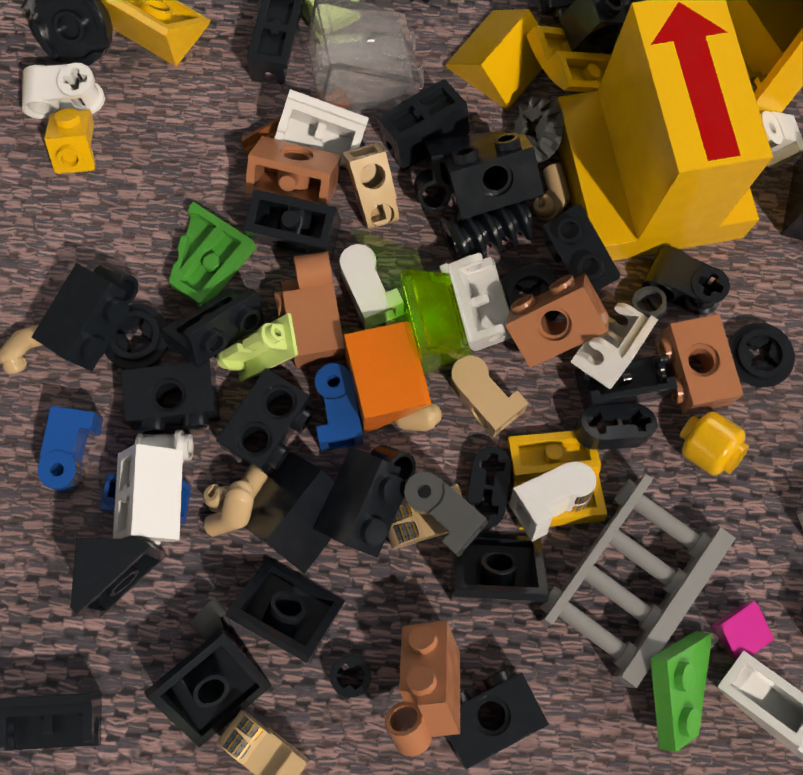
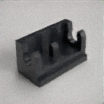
M304 0L261 1L247 55L252 81L263 82L265 72H269L277 76L276 81L278 84L282 85L285 83L286 69H288Z
M446 79L437 82L376 117L377 123L380 125L383 143L387 150L393 148L396 162L402 171L426 158L425 140L463 136L470 133L467 102Z
M662 354L632 360L611 390L581 369L575 370L583 410L594 405L629 404L668 396L678 388L675 376L667 377L665 372V363L669 362V356Z
M102 692L0 698V747H4V751L101 745Z

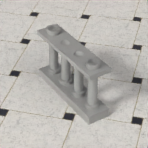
M647 474L639 478L635 483L630 479L626 481L614 498V501L620 505L561 589L553 586L549 591L548 602L539 605L544 614L538 622L547 627L553 625L555 620L560 617L614 658L613 663L618 668L612 677L627 688L638 687L651 667L650 658L662 651L736 539L721 527L707 534L704 532L698 534L643 495L653 480ZM632 509L688 548L687 554L692 557L683 570L679 567L675 570L619 530ZM608 544L664 584L663 590L667 592V595L659 606L655 604L647 605L594 566ZM583 580L639 620L638 626L643 630L634 644L630 641L622 642L569 602Z

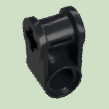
M662 246L658 249L642 282V288L646 286L657 287L665 293L667 301L698 315H708L714 312L730 290L729 278L722 270L690 257L684 251L670 246ZM711 277L715 278L713 282L709 281ZM704 287L709 289L708 296L702 293Z

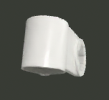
M83 63L50 66L32 65L23 70L22 111L27 116L36 119H49L50 113H56L66 108H73L78 111L91 110L93 114L104 105V91L99 84L95 83L94 74L90 68ZM78 73L81 75L84 81H81L80 77L78 76Z

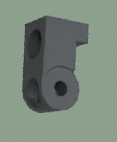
M422 471L415 473L405 484L404 495L408 504L420 515L431 516L449 532L442 543L458 557L488 524L486 517L431 472Z

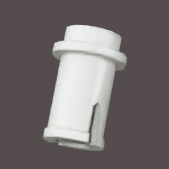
M176 430L175 434L138 433V436H136L135 444L183 450V463L184 460H191L193 457V437L191 434H185L183 430Z

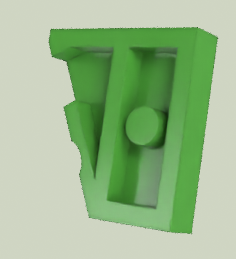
M192 202L187 212L190 216L186 235H181L177 249L179 257L176 263L173 264L168 283L176 292L200 307L221 292L257 247L251 238L200 205Z
M694 631L650 658L659 749L676 753L699 736L712 641L711 633Z

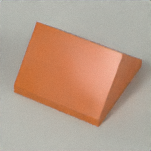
M404 321L344 334L345 361L347 369L352 376L363 433L374 431L432 405L411 322Z

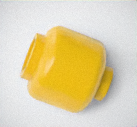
M715 411L706 413L700 419L692 416L680 433V437L685 440L682 447L683 456L712 476H717L723 472L731 474L749 449V445L744 443L746 439L745 430Z

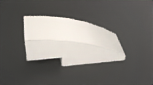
M743 650L717 689L754 722L803 761V692Z

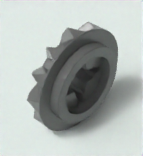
M531 97L529 104L519 105V117L511 119L515 124V129L512 133L526 135L534 146L537 163H540L550 158L559 147L564 133V116L559 105L553 100L545 97ZM533 122L539 123L535 128L536 137L530 136L534 131L532 127Z

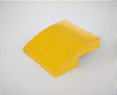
M535 25L526 36L531 49L542 69L558 87L564 91L574 92L598 90L611 55L572 52L563 28Z
M574 430L508 437V454L512 466L511 478L513 488L573 461L588 465L595 473L596 486L588 506L581 511H565L552 518L550 527L605 521L607 510L599 478L601 462L598 450L588 449L579 443L574 435ZM517 519L518 529H524Z

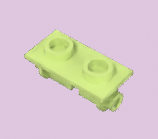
M287 313L270 323L262 325L259 329L236 341L234 345H230L216 356L217 364L223 369L238 371L239 381L244 382L263 373L265 368L269 370L298 356L291 314Z

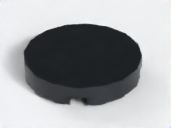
M101 0L35 1L34 14L31 15V25L37 42L47 55L56 61L59 59L68 64L83 63L89 66L106 54L112 42L113 25L109 12Z

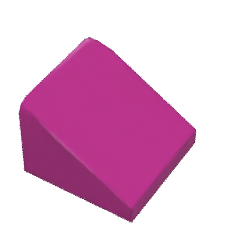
M755 600L742 603L710 626L735 662L743 650L752 656L774 640L762 611Z

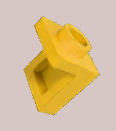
M66 108L56 113H50L44 140L55 173L85 172L95 169L96 162L91 148L94 130L91 110L78 111L73 108Z

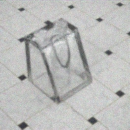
M351 0L314 1L306 45L319 100L354 111L394 107L418 94L419 89H422L424 86V71L422 66L416 63L414 55L416 50L415 34L413 30L408 29L404 13Z

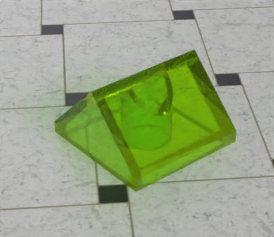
M411 269L400 271V295L404 302V317L406 322H411L424 375L471 355L450 274Z

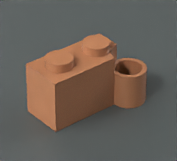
M328 251L294 256L297 279L281 282L282 291L274 292L278 317L284 316L287 313H290L292 316L298 356L294 357L295 366L300 368L345 360V346Z
M447 620L402 626L399 692L404 702L397 703L390 708L386 714L385 726L397 750L405 756L414 757L422 754L430 746L432 737L460 734V651Z

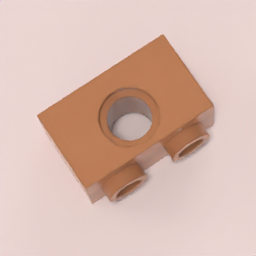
M262 136L248 154L244 193L252 195L253 190H259L329 206L337 188L341 155Z
M583 273L575 278L572 275L559 278L549 286V291L537 297H534L533 294H528L519 298L510 306L511 309L505 322L507 330L529 368L608 332L609 315L586 273ZM549 311H559L567 319L560 323H553L544 314Z
M720 314L670 323L660 335L661 339L658 340L659 355L667 354L669 356V370L671 376H675L678 386L676 390L670 393V396L675 404L680 405L682 415L731 405L744 395ZM694 358L700 361L703 365L704 373L695 372L690 367L688 359Z

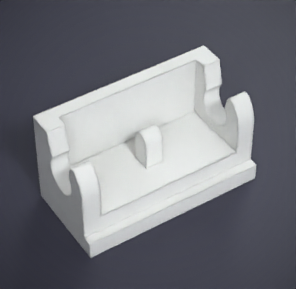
M290 89L274 139L340 154V166L346 168L342 153L360 147L369 118Z
M477 253L449 264L440 265L462 344L473 351H478L511 339L512 337L505 326L510 309L494 259L492 257L483 259L482 254Z
M617 303L614 309L628 319V324L620 325L615 319L609 317L608 332L585 342L571 360L572 364L610 390L633 360L658 321L652 315L648 318L626 303Z
M136 443L118 453L113 539H145L154 545H160L161 541L175 542L179 540L183 450Z

